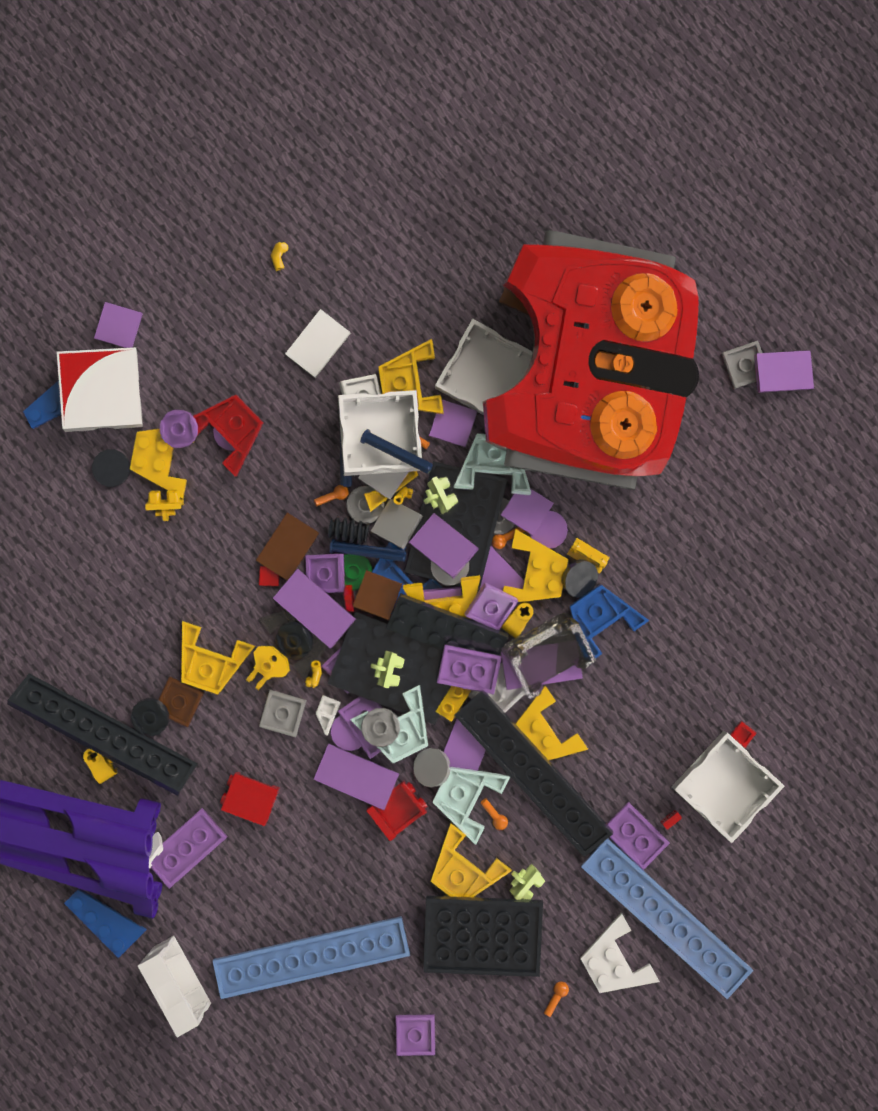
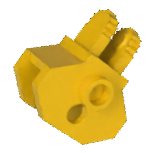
M258 646L253 652L256 665L246 681H252L258 672L264 677L255 687L259 690L272 677H285L290 671L288 658L274 646ZM273 655L277 657L276 662L272 660Z

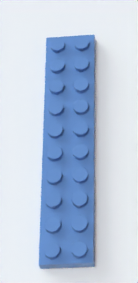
M609 839L601 843L581 865L590 876L726 999L753 972V969Z
M402 916L216 958L213 959V966L220 998L224 999L410 956Z

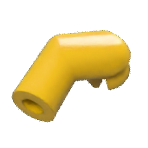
M285 242L276 243L272 250L271 259L275 271L284 269L281 256L288 251V245Z
M401 488L394 497V503L400 505L405 497L408 499L412 498L413 489Z
M317 660L311 663L312 677L306 678L307 687L315 688L320 681L322 670L321 663Z

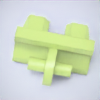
M434 477L427 483L429 489L425 491L428 496L424 500L425 504L431 503L433 509L438 507L441 514H444L458 503L454 493L446 496L444 492L445 489L450 487L447 477L439 479Z
M385 651L384 658H378L377 665L371 664L370 668L376 669L374 677L379 678L377 685L385 688L398 686L400 676L393 675L394 667L402 669L404 659L393 652Z
M530 864L526 870L522 869L519 874L515 871L511 873L515 879L511 882L513 887L509 891L516 900L531 899L533 897V893L529 890L534 884L539 888L545 880L537 868Z

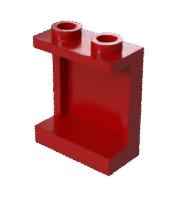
M236 772L234 776L230 775L227 782L229 790L227 794H223L220 804L223 805L221 810L265 826L280 787L270 786L243 776L240 772Z
M404 780L393 788L385 810L373 805L369 806L366 810L389 841H392L397 834L427 813L426 807L428 806L422 797L418 799L414 794L416 790L410 782L406 783Z

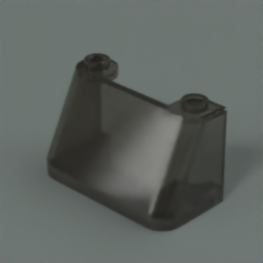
M562 613L505 644L501 649L507 663L529 699L541 694L543 690L542 683L568 668L575 666L586 669L596 662L580 624L568 613Z

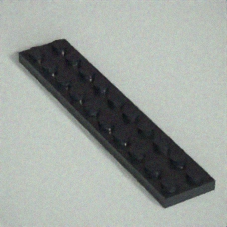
M30 673L7 700V705L177 796L197 767L198 763Z
M484 690L479 692L454 714L461 724L584 857L613 835L614 831Z

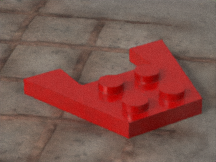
M234 395L193 417L198 425L197 436L211 423L233 446L235 450L222 464L237 477L264 422L238 395Z

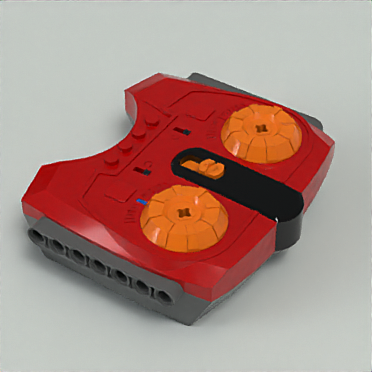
M550 230L545 231L543 245L524 244L520 248L503 286L518 297L531 318L534 333L531 361L526 373L513 388L504 394L483 401L486 442L506 451L504 466L630 490L636 489L638 476L662 473L671 457L678 436L686 397L693 393L699 381V370L693 359L698 324V291L694 279L674 269L676 257Z

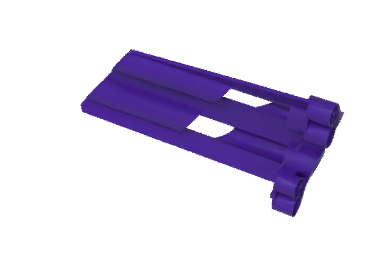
M0 780V864L132 904L134 914L153 919L158 910L157 901L163 884L154 881L153 875L149 873V856L153 848V835L156 831V819L160 812L161 803L141 798L135 812ZM44 809L66 814L72 824L73 833L51 829ZM65 858L87 863L96 873L99 880L70 873Z

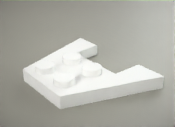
M622 913L616 917L580 957L599 993L660 982L650 963L633 973L615 942V939L631 931Z

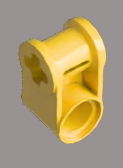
M528 602L518 604L512 614L507 617L508 619L501 626V629L517 639L533 615L532 605ZM529 607V614L522 616L520 608Z
M87 749L84 752L83 759L99 784H102L118 773L117 769L113 768L111 764L113 762L99 753H97L96 757L91 758L90 755L95 753L91 749Z

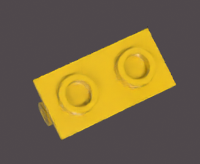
M576 538L567 555L576 560L583 559L595 565L599 574L605 568L609 559L608 556Z
M451 686L436 712L452 722L455 717L454 714L459 711L471 690Z

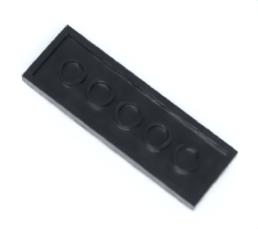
M400 593L386 625L388 630L441 650L444 649L445 644L500 656L508 639L507 633Z

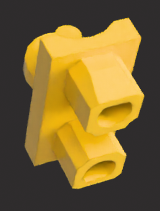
M178 490L167 491V500H161L160 491H150L145 508L146 510H156V516H162L163 521H168L169 516L176 514L175 510L169 509H181V505H184V500L180 499Z

